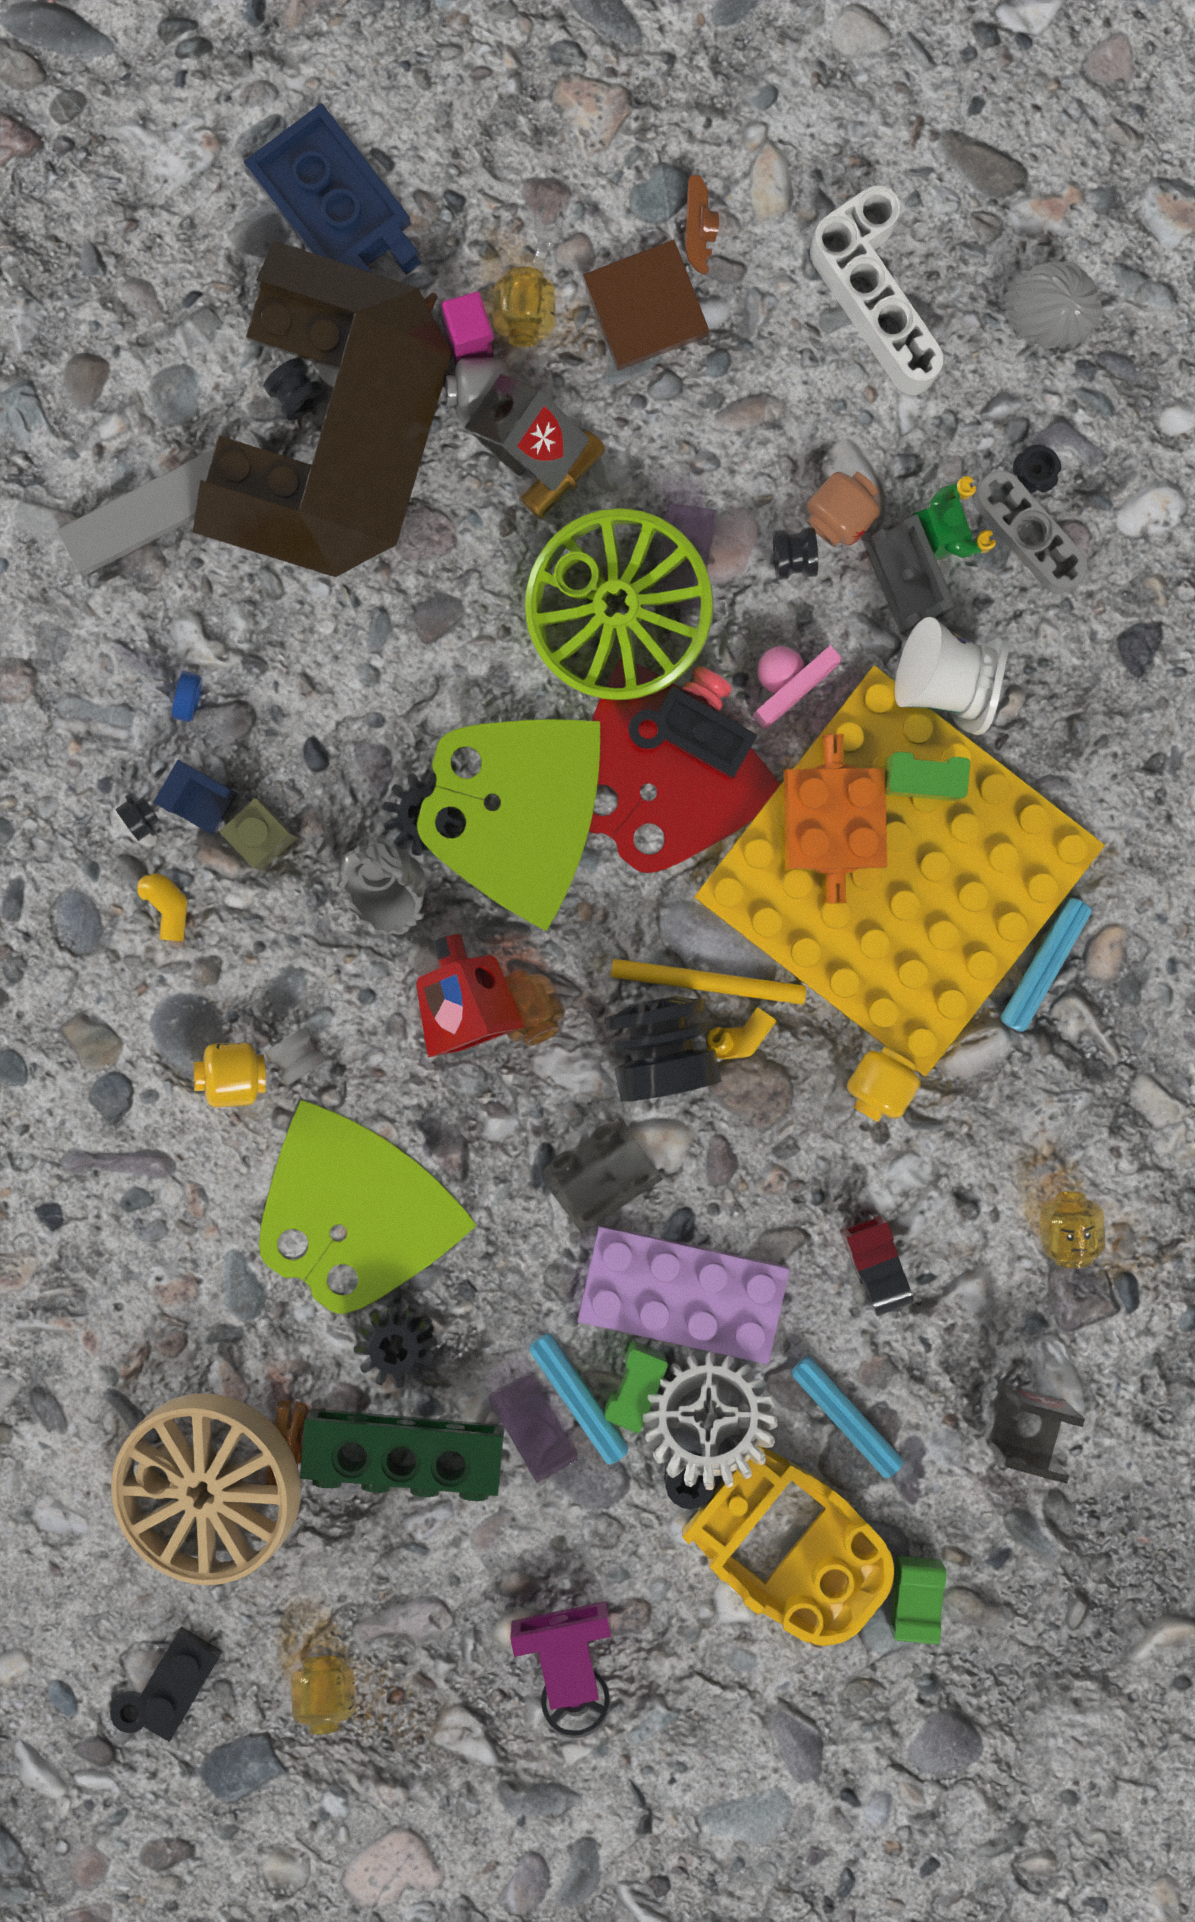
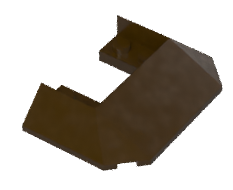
M274 240L256 279L259 291L246 338L248 341L337 369L338 374L312 465L218 435L206 481L200 480L193 533L337 578L359 564L397 545L452 352L419 288Z

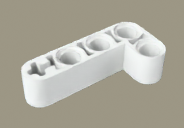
M872 186L853 197L819 222L810 247V259L894 385L903 393L918 395L925 392L938 376L943 365V353L937 341L875 252V249L883 245L891 236L900 214V201L890 188ZM877 210L884 215L886 222L882 224L871 223L865 218L863 212ZM828 237H836L845 244L846 249L841 252L830 251L824 246L822 240ZM856 277H863L872 284L874 290L869 293L858 292L852 287L850 280ZM884 317L896 320L900 325L901 332L897 334L884 332L880 328L878 320ZM907 341L911 342L909 348L905 344ZM910 362L914 365L922 362L926 368L924 371L921 368L912 371L908 365Z

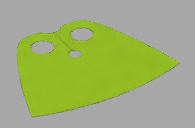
M537 719L476 724L446 733L439 740L432 762V768L437 779L436 786L431 796L425 798L422 802L417 821V831L421 840L439 860L482 893L544 931L548 930L567 894L588 836L594 811L599 774L600 721ZM461 747L475 749L481 758L479 772L474 777L468 779L457 776L451 767V757ZM489 794H496L501 800V805L496 811H489L484 806V799ZM448 806L461 810L466 819V827L463 833L453 839L442 836L435 826V818L438 812Z
M300 1100L275 1167L262 1217L259 1249L263 1262L269 1268L284 1278H300L309 1285L314 1300L334 1313L346 1314L377 1301L418 1274L457 1244L477 1225L457 1200L428 1171L399 1148L348 1118L323 1107ZM338 1224L344 1226L347 1230L346 1238L339 1242L334 1241L330 1237L331 1228ZM289 1229L302 1231L308 1239L306 1254L297 1260L284 1258L277 1247L280 1235ZM339 1264H346L352 1267L358 1276V1284L355 1290L347 1295L333 1293L327 1284L329 1271Z

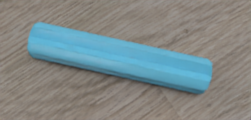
M1068 898L1065 901L1001 1015V1021L1005 1025L1020 1032L1027 1029L1090 917L1092 908L1076 898Z
M549 1333L540 1336L530 1345L531 1355L604 1461L609 1465L619 1461L628 1453L626 1442L613 1423L605 1419L604 1410L554 1337Z
M807 1356L800 1360L791 1371L793 1378L882 1477L890 1478L899 1471L904 1463L893 1447L811 1357Z

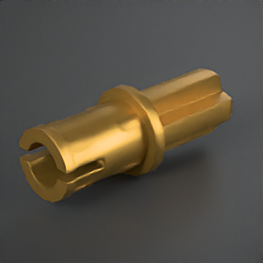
M589 431L583 432L589 441L555 491L549 489L538 478L524 494L522 493L519 496L521 502L540 520L545 517V514L569 489L575 491L578 488L576 482L604 454L606 448L594 433Z

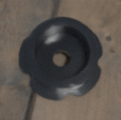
M1032 445L1026 448L1024 454H1019L1015 458L1013 473L1017 475L1018 480L1030 493H1034L1036 490L1045 493L1050 491L1058 482L1057 476L1061 471V462L1052 449L1042 445ZM1033 466H1039L1041 473L1035 474L1032 470Z
M126 795L127 801L115 809L137 841H140L149 834L154 837L156 831L153 825L160 821L144 797L134 801L130 795Z

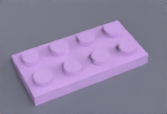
M599 1224L578 1314V1322L769 1365L790 1269L785 1265Z

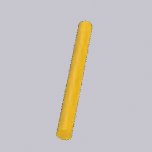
M614 958L612 962L610 978L804 1005L806 997L805 985Z

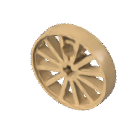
M190 1394L172 1399L160 1405L134 1428L116 1458L111 1480V1495L114 1512L124 1536L147 1563L167 1576L183 1582L198 1585H218L241 1579L252 1573L270 1559L281 1547L290 1534L298 1515L301 1485L298 1467L288 1443L279 1430L264 1415L249 1405L230 1397L216 1394ZM192 1417L193 1449L189 1446L174 1418ZM210 1418L231 1425V1430L217 1454L211 1445ZM152 1428L156 1429L163 1441V1444L156 1448L148 1444L145 1438L147 1432ZM244 1433L262 1452L240 1464H233L230 1461L231 1455ZM135 1460L140 1463L136 1469V1476L134 1475ZM270 1465L277 1485L248 1484L242 1478ZM155 1466L161 1468L166 1473L168 1479L161 1477L156 1471ZM136 1496L154 1499H174L147 1514H143ZM246 1503L278 1505L277 1522L262 1515L246 1505ZM185 1510L169 1543L165 1542L152 1527ZM196 1519L198 1559L180 1551ZM237 1524L266 1541V1545L260 1550L250 1548ZM215 1530L232 1556V1561L221 1562L216 1558Z

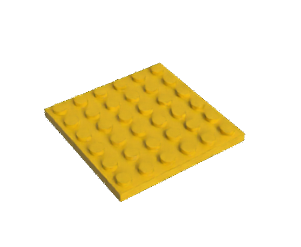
M874 665L793 769H813L824 764L822 735L844 734L843 764H849L857 768H885L887 757L895 752L912 753L914 760L944 762L951 757L968 758L970 760L967 796L957 801L886 795L887 868L858 869L847 873V903L826 904V874H820L810 869L785 870L783 781L693 898L883 1046L917 1065L916 1071L926 1077L1105 847V844L930 708L898 706L894 694L895 681Z

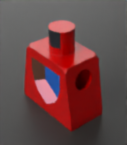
M461 934L449 935L433 941L440 968L418 977L416 982L428 1058L465 1051L524 1028L522 1017L498 960L494 956L487 955L468 958Z

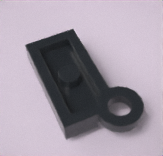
M673 686L658 712L651 709L642 710L633 716L628 727L629 736L637 747L645 750L654 749L665 740L667 743L731 779L735 777L758 736L756 733ZM649 720L656 724L658 732L655 737L646 739L640 735L638 728L644 721Z
M180 1627L143 1692L127 1691L120 1694L114 1701L110 1710V1718L113 1725L119 1731L125 1733H135L144 1727L170 1742L223 1651ZM127 1704L135 1705L139 1710V1717L134 1720L127 1719L122 1713L123 1706Z

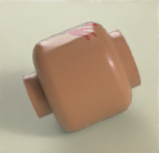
M835 472L809 499L807 510L811 517L806 522L810 527H814L816 534L833 547H836L839 543L847 546L852 545L858 541L879 517L880 508L874 499V496L879 491L860 472H856L852 477L842 472Z

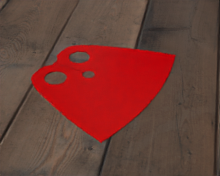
M621 656L606 687H626ZM636 663L639 685L660 677L659 674ZM674 683L654 694L629 700L600 698L591 720L600 721V761L597 786L607 785L613 788L618 797V805L609 815L600 816L593 813L589 832L595 834L603 833L612 838L617 845L619 856L634 869L643 873L658 872L675 866L736 832L754 820L780 786L775 776L752 748L749 750L735 777L731 779L667 743L665 740L654 749L645 750L637 747L629 736L628 727L631 719L642 710L651 709L658 712L672 686L682 691V688ZM649 720L642 722L638 728L640 735L646 739L655 737L658 732L656 724ZM645 784H652L657 789L656 798L651 801H646L640 796V789ZM647 823L660 827L665 837L662 849L651 855L640 852L635 847L633 841L636 830L641 825Z

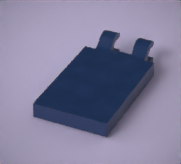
M322 103L243 161L247 171L309 252L371 273L372 271L367 266L387 251L390 252L405 275L422 264L416 256L418 254L417 249L402 232L411 225L409 215Z

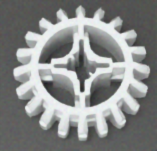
M709 1352L707 1354L706 1365L698 1366L695 1356L690 1355L687 1357L689 1370L682 1372L678 1365L672 1364L669 1369L674 1380L670 1382L665 1378L660 1379L661 1384L658 1390L663 1395H648V1400L652 1403L651 1408L656 1411L643 1414L644 1425L654 1428L645 1434L647 1445L659 1446L653 1453V1457L658 1464L670 1460L666 1469L670 1477L674 1478L686 1469L684 1473L685 1485L692 1487L696 1483L698 1475H703L705 1489L713 1490L715 1485L714 1476L722 1475L725 1486L729 1488L734 1485L731 1472L738 1469L741 1476L745 1479H749L752 1476L751 1469L747 1463L749 1459L759 1465H763L766 1462L765 1454L757 1446L765 1448L774 1446V1436L764 1431L778 1426L777 1416L766 1413L775 1407L773 1396L762 1395L766 1389V1382L763 1378L749 1382L753 1371L752 1367L748 1364L742 1366L735 1373V1359L730 1355L724 1359L721 1367L717 1366L714 1353ZM718 1387L729 1389L739 1395L749 1407L750 1412H739L738 1407H730L721 1403ZM701 1388V1394L697 1402L690 1406H679V1411H674L684 1396L695 1389ZM710 1401H712L714 1413H716L718 1420H714L709 1441L703 1422L707 1419V1413H710ZM670 1429H682L683 1434L695 1435L699 1438L702 1456L694 1455L681 1448L671 1436ZM741 1430H748L743 1440L734 1449L719 1455L720 1444L726 1437L740 1435Z

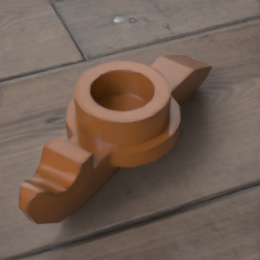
M692 175L688 179L685 250L692 267L697 272L705 275L709 272L706 260L712 255V249H707L706 243L715 242L719 214L717 211H710L708 207L709 191L702 177Z

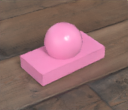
M830 645L805 667L800 654L790 647L775 646L768 649L758 661L757 676L762 686L775 694L758 708L752 717L763 729H768L841 663L842 657Z

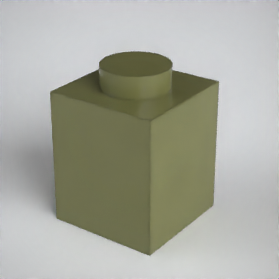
M254 798L219 831L254 869L262 871L298 838L264 801L258 798Z

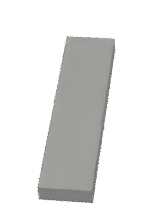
M214 449L57 529L79 573L86 576L194 520L200 480L206 481Z

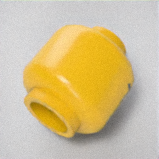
M246 1042L208 1045L204 1051L203 1061L193 1062L194 1091H204L206 1102L214 1108L252 1105L256 1101L258 1093H265L266 1089L264 1054H256L253 1045Z
M885 1046L881 1052L875 1050L867 1051L847 1083L849 1093L857 1098L853 1108L876 1122H879L882 1115L891 1119L900 1118L920 1088V1079L914 1073L918 1066Z

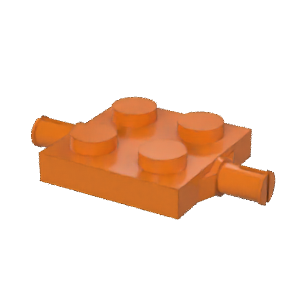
M844 734L822 735L824 764L813 769L784 770L785 870L810 869L820 874H826V904L847 903V873L858 869L887 868L885 768H857L849 764H843Z

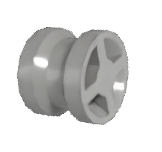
M307 1027L295 1032L265 1053L268 1060L277 1063L282 1070L281 1079L285 1086L292 1084L328 1060L323 1051L315 1050L311 1044L312 1035Z

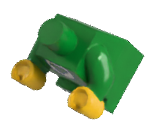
M964 476L957 483L942 487L932 497L930 507L914 512L911 515H918L936 561L951 555L966 558L978 553H987L996 544L995 539L990 540V537L993 535L990 530H983L975 539H972V533L959 498L962 500L971 498L977 490L976 486L971 487L970 484H972L973 478L970 476Z

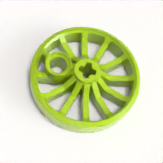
M625 508L592 512L572 521L559 530L538 555L528 579L525 595V615L532 643L545 665L554 675L570 687L584 694L609 700H629L645 697L668 687L678 680L700 655L710 632L714 608L713 590L709 573L699 552L689 539L675 526L658 516L640 510ZM615 525L641 526V533L631 560L622 575ZM598 528H602L608 581L603 576L600 564L586 554L576 542L581 536ZM656 532L667 537L678 546L668 558L649 574L637 581ZM565 549H568L569 553L562 556L557 562L554 569V575L550 574V571L556 560L559 558V556L563 553ZM686 559L691 562L698 579L697 586L645 594ZM577 563H586L592 572L591 580L585 588L574 590L567 580L568 571ZM546 584L559 588L564 594L574 599H589L593 601L590 604L575 608L542 613V599ZM627 593L628 595L624 602L630 607L625 615L616 612L611 617L610 614L613 611V607L608 603L609 599L613 595L621 598ZM701 598L700 619L697 628L645 609L652 606ZM593 617L579 633L560 649L554 651L545 631L546 625ZM641 620L692 639L689 648L676 664L672 662L643 626ZM602 630L595 657L589 673L584 679L569 669L564 662ZM631 630L665 670V673L660 677L642 685H639ZM616 635L621 647L626 679L625 688H611L599 685Z

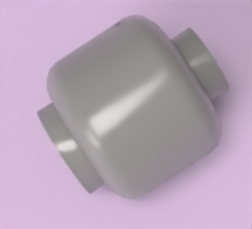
M462 358L456 365L455 375H446L445 377L446 406H455L459 420L467 424L500 374L517 389L515 370H508L505 361L501 358ZM506 393L504 394V400H505V402H506V397H507V394H506Z

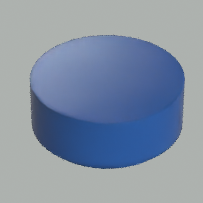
M182 671L175 693L172 718L186 722L193 721L203 684V678L200 674Z

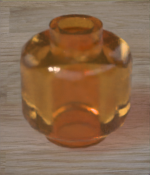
M520 970L505 978L524 1023V1028L506 1034L507 1037L515 1042H524L525 1046L530 1047L555 1036L561 1030L559 1023L564 1018L565 1009L551 980L542 974L528 975L526 970Z

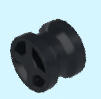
M300 357L290 359L276 368L263 385V388L270 397L277 398L281 402V412L288 421L299 419L309 413L326 395V389L320 381H313L308 375L309 367Z
M814 527L803 528L800 533L788 534L785 530H774L773 560L777 580H786L791 574L802 573L807 578L817 577L818 545Z
M688 1451L694 1455L702 1456L696 1451ZM668 1463L666 1464L664 1471L665 1487L669 1498L674 1504L685 1509H695L702 1507L710 1500L714 1493V1488L713 1490L705 1489L703 1475L697 1478L698 1482L690 1488L678 1487L681 1484L685 1485L684 1473L686 1469L678 1476L672 1478L666 1471Z

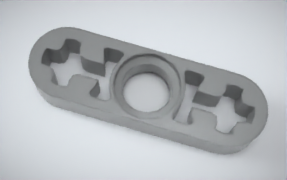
M996 471L987 475L978 485L974 494L976 509L1046 589L1054 593H1065L1079 585L1085 578L1088 568L1086 557L1016 476L1006 471ZM990 485L995 490L1000 489L1002 486L1008 490L1009 493L1004 500L1013 511L1019 504H1022L1025 510L1018 513L1011 520L1009 525L1003 519L1011 511L1002 502H998L993 506L988 500L992 494ZM1030 519L1041 525L1043 539L1040 544L1031 546L1020 540L1017 530L1021 521ZM1052 540L1057 544V547L1050 554L1060 563L1068 559L1073 565L1068 572L1072 578L1071 580L1067 576L1057 579L1052 572L1056 569L1057 565L1049 555H1046L1041 561L1035 556L1047 548Z

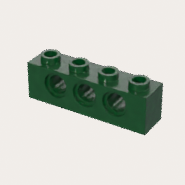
M311 1408L304 1424L300 1479L312 1480V1485L319 1488L341 1487L342 1483L361 1484L362 1490L374 1493L388 1492L391 1487L410 1488L411 1494L421 1497L438 1496L440 1491L457 1492L459 1497L464 1500L485 1501L488 1499V1495L498 1496L505 1425ZM350 1442L358 1443L365 1449L367 1458L360 1462L350 1461L344 1456L342 1446ZM396 1447L409 1448L415 1454L416 1462L409 1466L398 1465L393 1461L390 1451ZM447 1451H455L462 1455L465 1465L458 1470H448L440 1463L439 1456Z

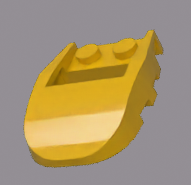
M757 1446L765 1454L766 1462L763 1465H759L749 1459L747 1463L752 1473L749 1479L742 1477L738 1469L731 1472L734 1480L732 1487L727 1488L722 1480L714 1490L710 1500L698 1510L689 1523L686 1522L682 1527V1538L688 1545L693 1541L709 1558V1567L723 1582L726 1581L743 1598V1603L758 1616L761 1613L782 1624L783 1630L807 1643L819 1646L843 1643L854 1637L866 1625L887 1598L894 1579V1564L891 1553L882 1538L850 1506L849 1502L832 1490L815 1474L768 1448ZM790 1481H793L824 1506V1508L764 1582L731 1555Z

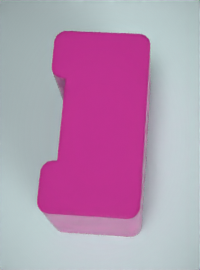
M473 292L442 302L443 327L455 365L462 358H493L494 353L490 342L494 339V335L480 292Z

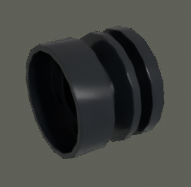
M677 996L660 998L629 1005L617 1014L604 1018L607 1031L623 1028L629 1029V1037L609 1042L610 1050L633 1051L635 1060L614 1068L621 1102L663 1097L722 1082L716 1050L713 1048H692L691 1044L692 1038L711 1031L710 1022L688 1025L686 1016L707 1011L705 998L692 999Z

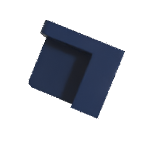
M177 760L153 803L213 834L217 831L238 793L192 766Z

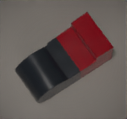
M879 1215L840 1230L859 1282L864 1287L876 1317L914 1303L912 1292L893 1242L894 1238L887 1220Z

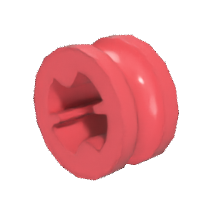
M695 667L691 674L693 682H686L682 692L719 712L723 706L721 698L729 696L732 691L731 686L713 671L702 667Z

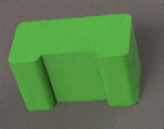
M895 752L886 759V795L945 801L960 800L968 794L970 760L963 757H951L944 762L914 760L912 753Z
M632 1341L625 1354L627 1367L617 1392L609 1394L604 1409L607 1421L639 1433L644 1426L643 1414L648 1413L652 1406V1403L648 1400V1395L657 1394L661 1384L660 1379H663L668 1365L666 1355L663 1352Z
M896 1556L890 1631L895 1641L940 1644L943 1591L946 1583V1568L941 1559Z

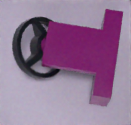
M607 1601L512 1620L510 1640L514 1657L539 1653L545 1682L541 1697L544 1717L554 1731L568 1738H582L591 1735L603 1725L609 1714L610 1693L604 1679L593 1670L588 1646L590 1641L611 1637V1619ZM596 1680L604 1691V1706L595 1702L599 1700ZM548 1701H549L550 1710L556 1709L555 1712L551 1715V1717H550L549 1712H548V1706H547V1702H548ZM587 1710L601 1714L591 1726L582 1730H567L557 1725L567 1714L570 1716H581Z

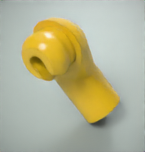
M154 873L143 876L138 882L137 892L142 900H148L161 913L159 939L184 942L188 905L186 895L165 875Z
M757 1007L743 1027H715L711 1029L706 1036L707 1048L715 1049L717 1058L720 1059L750 1057L755 1053L777 1020Z

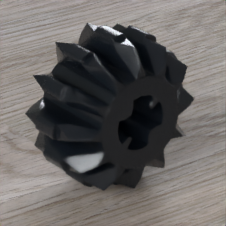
M435 773L428 774L425 788H421L420 781L415 774L408 775V783L412 791L406 793L401 786L394 784L391 790L402 799L400 804L393 802H384L383 804L385 811L398 814V818L384 823L385 830L395 831L403 828V831L394 841V844L399 848L405 846L414 837L412 854L415 856H421L424 843L417 831L418 819L412 818V813L414 809H421L424 799L431 796L434 792L437 781ZM448 806L438 812L435 820L437 831L446 838H456L452 832L447 830L449 824L456 827L466 826L465 818L451 815L452 811L459 810L456 807Z
M390 1302L387 1306V1318L380 1310L374 1308L368 1315L372 1325L361 1323L356 1330V1333L366 1341L356 1343L354 1353L357 1355H370L361 1364L360 1369L363 1373H366L377 1367L380 1370L375 1380L378 1385H383L388 1374H393L396 1388L403 1387L406 1378L405 1371L412 1379L419 1381L423 1377V1370L420 1364L432 1366L436 1357L426 1349L437 1345L438 1336L422 1334L430 1327L432 1320L427 1316L415 1323L412 1319L417 1307L412 1304L408 1306L404 1316H399L397 1303ZM394 1335L404 1338L402 1342L403 1348L400 1349L398 1354L389 1351V1341L392 1340Z

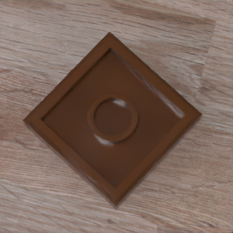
M675 240L583 274V282L618 371L709 336L710 330Z

